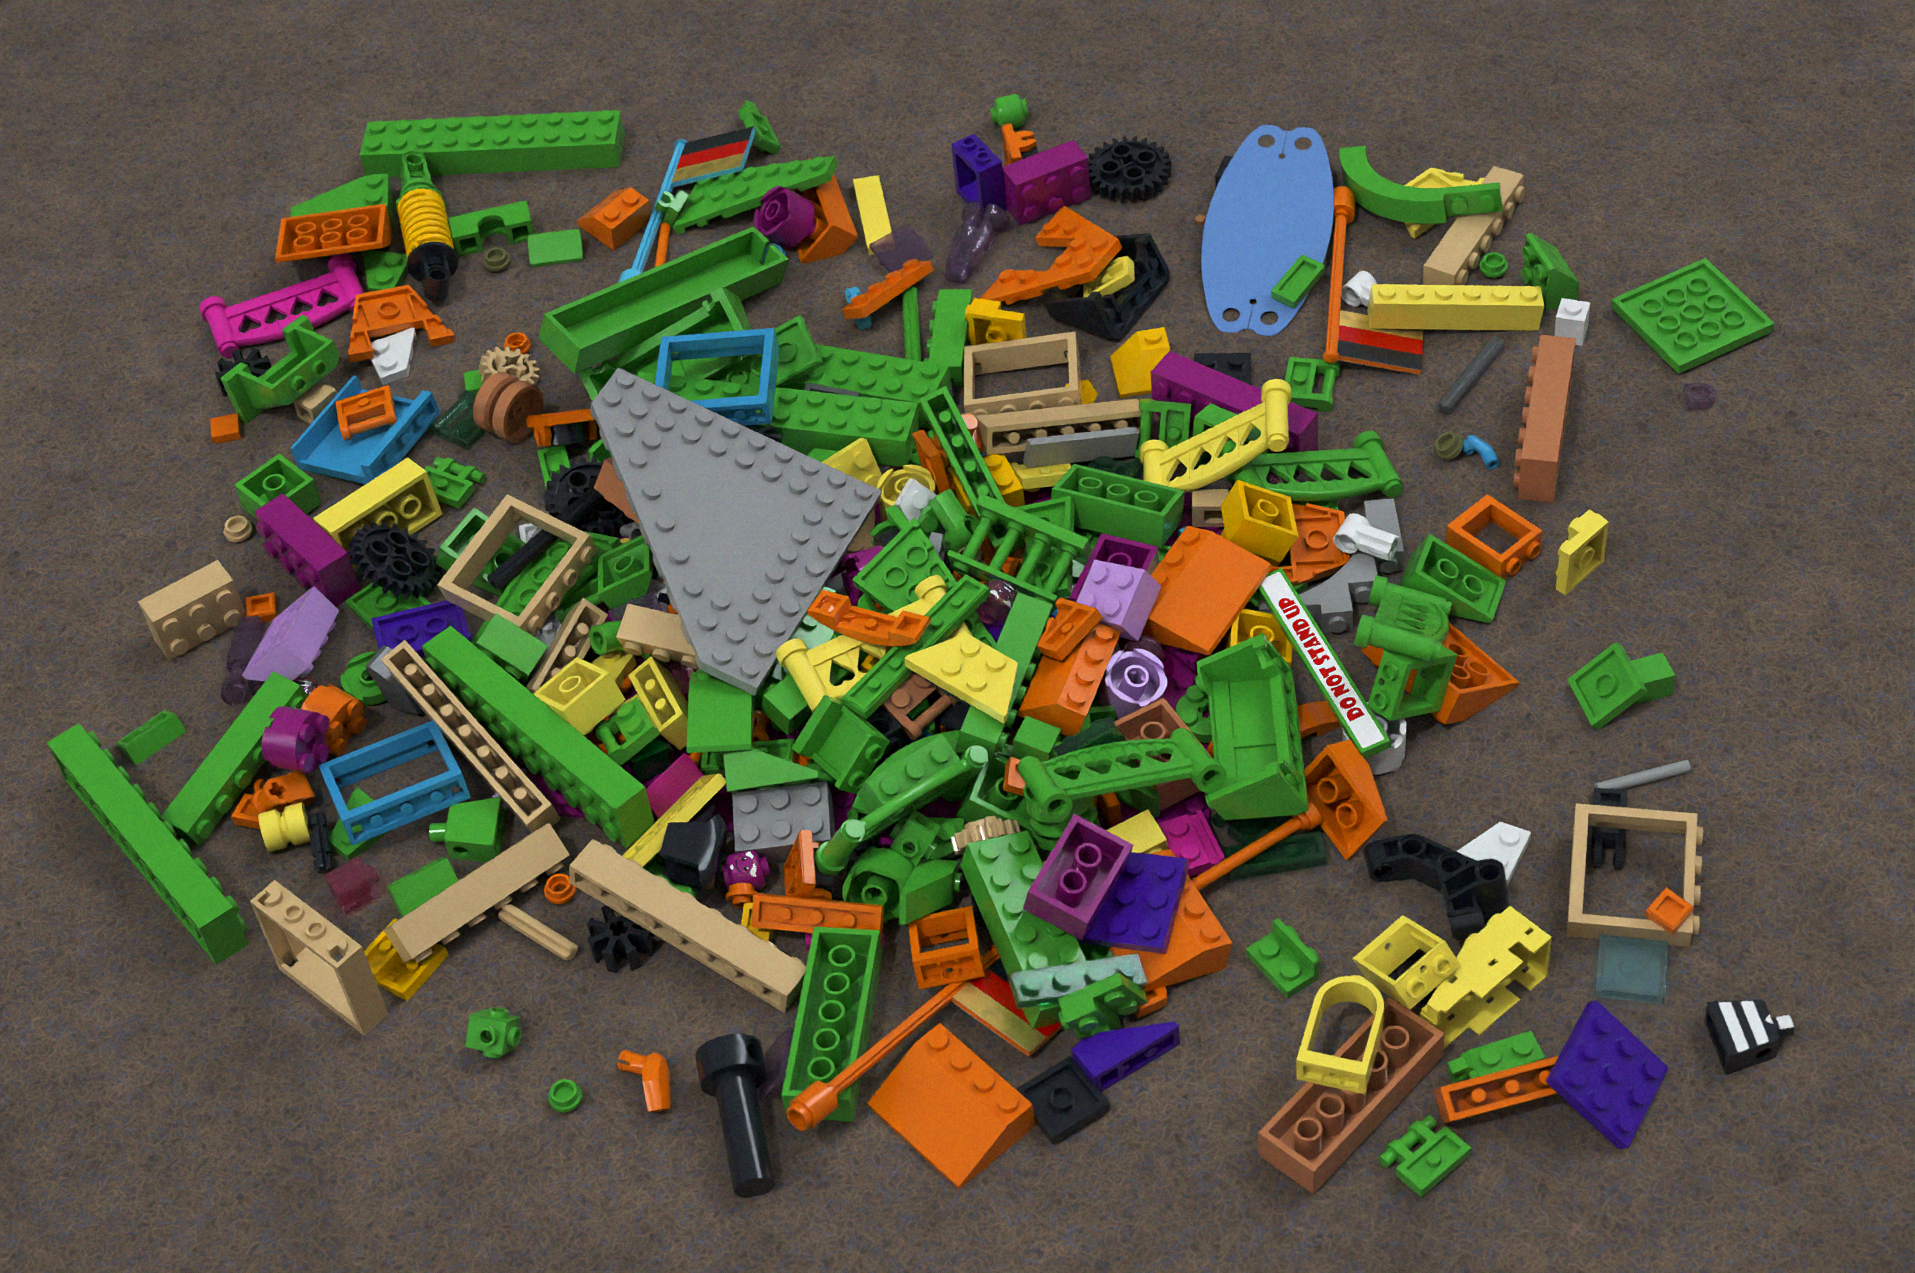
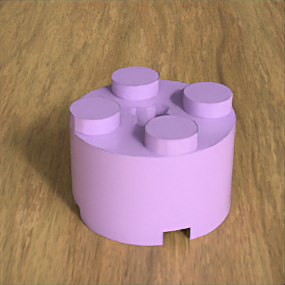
M1143 649L1117 652L1109 660L1099 684L1098 702L1101 706H1112L1115 709V717L1120 719L1161 699L1167 686V677L1165 676L1162 662L1155 655Z

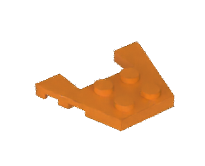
M410 285L356 294L353 325L350 334V348L348 349L349 362L374 358L373 347L369 339L372 337H383L413 327L414 329L424 328L430 347L455 342L454 333L450 328H445L438 315L431 313L426 302Z
M1292 503L1298 538L1288 551L1290 566L1273 567L1269 573L1282 568L1293 587L1337 573L1350 560V554L1338 549L1333 541L1334 535L1345 520L1344 511L1306 503V506Z

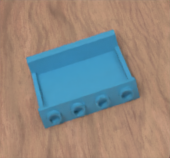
M352 376L291 446L290 451L299 469L367 484L397 465L441 412L432 392L423 390L415 400L393 396L398 418L393 426L390 427L388 424L354 435L353 439L344 441L339 428L335 402L369 391L362 389L357 376Z

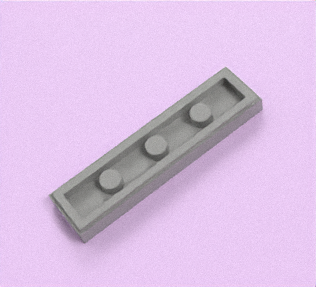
M1136 427L1030 438L1026 442L1023 463L1026 468L1135 456L1139 432Z

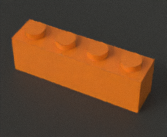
M1559 1056L1442 1086L1433 1090L1442 1123L1447 1124L1558 1094L1545 1081Z

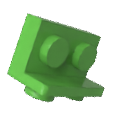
M1279 918L1272 921V932L1246 948V956L1287 999L1319 979L1320 958L1313 948H1307L1299 940L1296 931L1290 925L1286 926Z

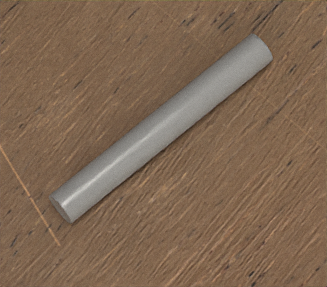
M1683 760L1595 783V788L1623 790L1691 772V766L1688 760Z

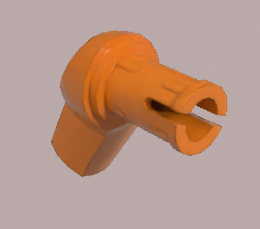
M623 1050L618 1060L627 1062L626 1064L619 1062L617 1064L618 1069L642 1075L648 1113L670 1110V1070L666 1058L657 1052L645 1056L629 1050Z

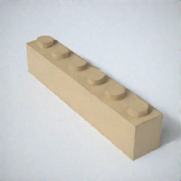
M1496 166L1492 167L1481 184L1500 182L1503 211L1459 215L1424 264L1423 285H1465L1470 270L1477 268L1481 254L1488 252L1492 238L1500 234L1503 222L1512 217L1517 202L1521 203L1526 193V187L1523 186V174Z
M1138 399L978 415L975 418L978 422L977 427L983 443V452L986 455L1025 451L1027 439L1128 427H1136L1139 432L1141 410L1138 409Z
M548 823L383 930L404 962L413 958L416 962H419L433 953L431 946L440 940L445 945L459 936L460 933L457 929L467 923L469 927H472L486 918L484 911L494 906L498 910L513 899L510 894L517 889L524 893L538 884L536 877L543 872H546L549 876L562 868L564 865L561 860L570 854L550 823Z

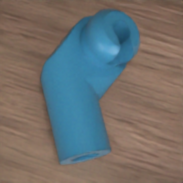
M1469 435L1466 440H1463V451L1467 455L1477 451L1488 470L1499 467L1500 461L1491 445L1476 435Z

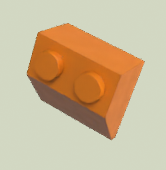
M628 187L610 194L576 222L578 226L610 249L616 250L648 225L651 217L650 201L633 188Z

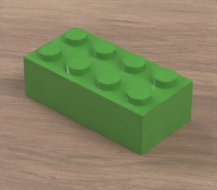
M1073 464L1052 488L1051 500L1067 496L1072 497L1075 503V527L1087 529L1091 533L1108 534L1162 548L1182 522L1185 490Z

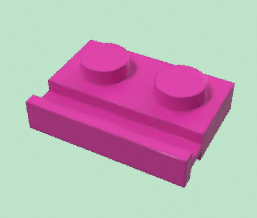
M1198 810L1197 814L1192 816L1185 814L1157 823L1167 839L1168 849H1171L1176 857L1187 858L1190 864L1187 873L1189 877L1203 873L1225 860L1202 810Z

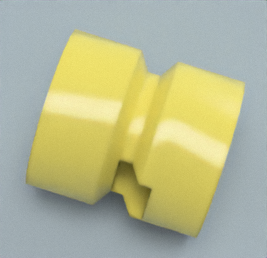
M303 802L285 806L282 813L274 809L258 814L262 837L269 853L285 849L288 842L293 843L295 846L311 842L309 834L311 830H309L308 815Z

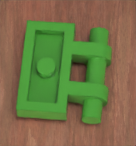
M437 457L434 460V467L437 469L430 466L424 468L427 471L437 500L458 509L475 492L474 482L483 484L486 481V474L479 472L477 467L460 465L457 460L449 457L446 459Z
M1427 1115L1421 1121H1414L1408 1126V1132L1399 1140L1393 1139L1385 1146L1386 1151L1378 1157V1161L1385 1168H1388L1395 1161L1400 1162L1401 1164L1396 1167V1176L1421 1198L1471 1155V1147L1446 1126L1436 1134L1431 1130L1437 1126V1122L1430 1115ZM1417 1142L1419 1144L1422 1143L1423 1145L1414 1153L1409 1150Z

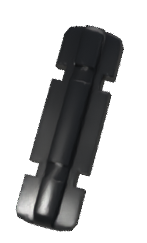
M312 813L308 817L309 830L312 831L309 833L312 855L316 858L313 860L314 869L317 873H327L333 868V859L329 855L331 853L329 832L325 828V826H328L327 818L324 813Z

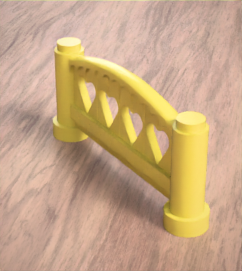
M1281 379L1267 381L1261 388V400L1263 403L1171 448L1160 440L1146 441L1140 447L1143 481L1185 490L1186 493L1226 477L1258 457L1268 448L1274 452L1283 451L1289 443L1288 404L1291 402V386ZM1256 427L1261 431V435L1257 440H1251L1243 446L1252 428ZM1231 439L1236 443V447L1232 452L1225 453L1222 457L1218 458L1228 440ZM1207 451L1212 456L1211 460L1194 470L1202 453ZM1181 463L1187 467L1186 473L1170 481L1177 466Z
M940 575L930 576L921 581L915 588L918 601L887 615L898 617L904 610L924 616L946 594L948 587ZM963 622L945 641L965 633L971 636L972 634L965 622ZM841 635L808 650L804 641L796 638L782 644L777 649L775 655L781 666L789 670L811 711L814 712L824 695L842 700V697L866 674L858 670L860 650L881 659L886 654L887 646L866 643ZM832 663L853 672L855 677L849 681L844 680L839 686L832 685L830 683Z

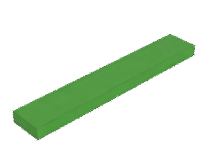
M965 574L924 615L930 617L931 623L915 644L907 646H893L842 697L843 705L868 719L914 672L905 667V657L944 642L991 595L989 587Z

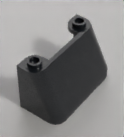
M1151 234L1115 236L1119 239L1122 249L1112 260L1128 256L1134 262L1135 281L1131 282L1129 286L1104 296L1100 292H1091L1088 297H1083V286L1073 298H1068L1063 292H1053L1043 303L1050 316L1058 321L1106 339H1121L1169 282V269Z

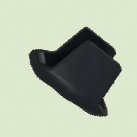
M716 814L707 822H670L667 824L661 847V857L666 858L663 875L671 882L699 890L702 901L708 898L714 891L727 841V826L724 819L719 814Z

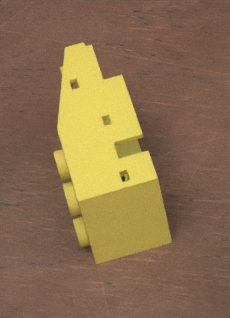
M1511 906L1501 914L1493 915L1485 928L1478 934H1471L1466 939L1456 957L1461 966L1439 984L1427 1005L1421 1009L1420 1017L1445 1033L1444 1049L1468 1028L1478 1035L1482 1034L1513 1007L1520 998L1505 987L1514 979L1531 991L1548 976L1552 937ZM1528 966L1530 969L1524 973L1522 969ZM1490 997L1494 998L1489 1004L1486 1002ZM1451 1014L1455 1015L1450 1021L1447 1019Z

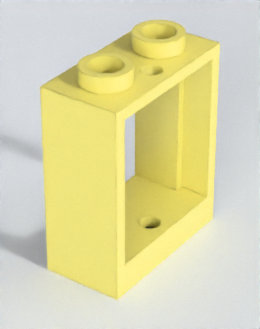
M1404 915L1353 958L1367 981L1409 1010L1461 966L1446 941ZM1389 943V948L1385 949V945ZM1418 949L1426 952L1421 959L1398 979L1393 980L1388 976Z

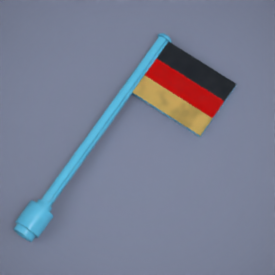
M754 126L687 142L684 139L677 140L675 142V151L655 206L658 200H661L663 192L668 191L671 193L675 186L743 171L756 133ZM655 206L632 269L624 270L618 283L641 274L644 270L664 214L658 212Z

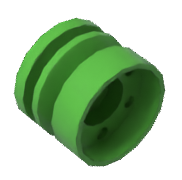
M1071 770L1067 773L1057 774L1074 780L1078 779L1080 772ZM1024 786L1023 796L1027 812L1030 816L1029 822L1032 828L1033 839L1036 846L1043 850H1053L1074 814L1100 827L1097 809L1093 803L1094 796L1072 800V810L1065 819L1058 822H1049L1039 812L1037 800L1028 786Z

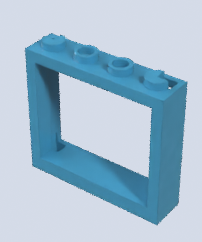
M767 328L661 337L655 385L669 391L672 362L675 360L763 354L759 394L757 396L691 400V402L742 426L771 424L780 349L775 329ZM757 410H762L763 413H757Z
M433 721L318 765L351 845L471 798L463 774L440 729ZM433 740L434 744L428 746L427 742ZM433 751H439L448 769L447 772L348 811L339 791L340 788ZM340 777L341 781L335 782L334 778ZM458 785L460 791L452 794L450 788ZM361 824L362 830L353 833L352 827Z

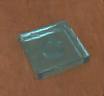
M1600 934L1595 996L1664 1004L1668 942Z

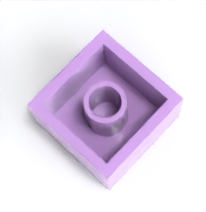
M1094 560L1076 602L1097 608L1103 617L1099 623L1120 631V638L1138 641L1161 589V585L1144 569Z

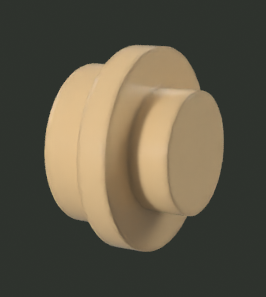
M233 516L225 522L224 535L231 542L244 541L253 532L251 522L243 516Z

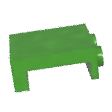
M824 695L792 746V749L799 755L812 758L836 780L835 786L839 790L857 794L876 763L882 758L890 740L861 715L843 705L842 700Z

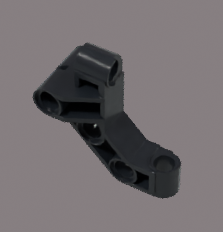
M1415 833L1376 840L1364 848L1363 853L1369 878L1372 880L1389 882L1413 878L1441 891L1452 937L1456 941L1465 940L1473 933L1478 934L1485 928L1493 915L1501 914L1510 906L1505 869L1503 864L1496 859L1477 861Z

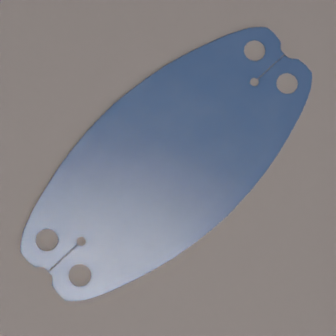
M1274 125L1258 127L1240 145L1217 185L1204 225L1201 267L1207 308L1212 322L1222 332L1237 333L1242 329H1249L1258 335L1274 336L1278 334L1296 315L1307 295L1293 309L1272 299L1271 290L1301 254L1320 263L1324 261L1332 231L1334 191L1327 151L1322 138L1313 128L1299 127L1292 131H1286ZM1263 135H1271L1274 137L1275 142L1270 147H1261L1258 144V139ZM1305 137L1311 140L1312 145L1306 150H1299L1295 147L1294 143L1299 138ZM1283 152L1285 158L1280 159L1278 156ZM1256 299V304H1253L1252 306V304H1250V300ZM1234 308L1240 312V317L1236 321L1229 322L1223 319L1222 314L1226 309ZM1267 311H1272L1278 315V320L1275 324L1266 325L1261 322V315Z

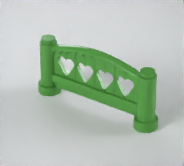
M1366 431L1358 435L1353 441V448L1260 454L1232 473L1236 481L1240 480L1289 496L1291 501H1333L1353 498L1380 490L1389 498H1394L1403 491V482L1383 450L1384 443L1381 437L1375 431ZM1232 440L1227 441L1219 458L1225 453L1232 452L1236 447V443ZM1349 467H1354L1369 478L1360 477L1359 479H1352L1347 475ZM1322 469L1329 470L1342 480L1333 479L1326 481L1320 476ZM1295 471H1301L1315 480V482L1305 481L1300 483L1295 481L1293 478ZM1273 472L1288 483L1270 484L1266 481L1268 473Z
M1376 575L1368 605L1379 608L1376 617L1362 614L1353 645L1362 648L1370 645L1428 662L1430 660L1437 661L1441 645L1449 632L1448 615L1452 602L1446 601L1447 598L1387 582L1388 578Z
M1184 728L1174 730L1168 739H1141L1101 744L1069 752L1040 762L1038 758L1033 756H1026L1018 764V772L1036 798L1039 812L1049 822H1058L1065 819L1070 814L1073 805L1072 800L1186 778H1192V781L1200 791L1211 793L1222 787L1227 776L1226 770L1217 759L1211 758L1194 735ZM1162 753L1172 755L1170 761L1165 763L1148 757L1159 756ZM1131 759L1141 760L1138 768H1131L1118 763L1119 761L1127 762ZM1100 765L1111 766L1106 774L1088 769V767H1098ZM1071 770L1080 772L1078 779L1074 780L1057 774L1067 773Z
M980 745L971 746L964 752L959 761L905 790L861 820L850 819L845 821L831 840L824 842L815 852L814 863L816 868L825 875H837L846 867L849 855L855 848L897 824L899 820L902 821L910 816L913 809L918 811L940 797L951 802L961 800L967 786L987 764V750Z

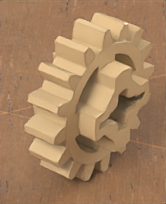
M507 346L504 351L495 347L494 352L487 350L485 356L482 355L478 374L482 375L481 381L485 382L491 375L497 372H506L517 377L520 381H526L537 386L540 368L536 367V360L529 361L530 355H522L520 349L512 352Z
M989 816L965 824V829L961 830L960 833L953 834L951 842L954 853L956 855H964L968 843L1021 832L1018 820L1012 821V819L1002 821L1001 818L996 819V816Z

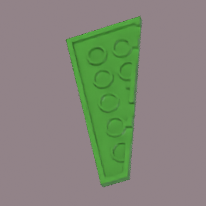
M835 156L816 157L814 159L794 160L782 164L773 163L762 167H748L743 169V171L697 181L673 228L676 234H682L686 232L685 227L697 223L698 227L707 225L708 221L716 216L721 215L722 218H727L761 206L763 196L775 186H783L790 190L797 188L801 192L827 183L831 180L838 162Z
M915 517L852 579L854 586L863 593L868 592L871 599L889 613L918 601L915 588L921 581L930 576L940 575L948 587L947 592L957 583L945 563L941 561L928 537L921 530ZM974 611L964 621L974 638L995 648L996 642L994 638L988 633L979 615Z
M583 531L591 536L598 551L592 558V562L579 575L576 584L561 599L560 604L598 569V556L622 545L619 538ZM558 538L513 577L496 603V606L519 616L573 544ZM485 620L473 638L472 644L476 645L477 640L490 622Z

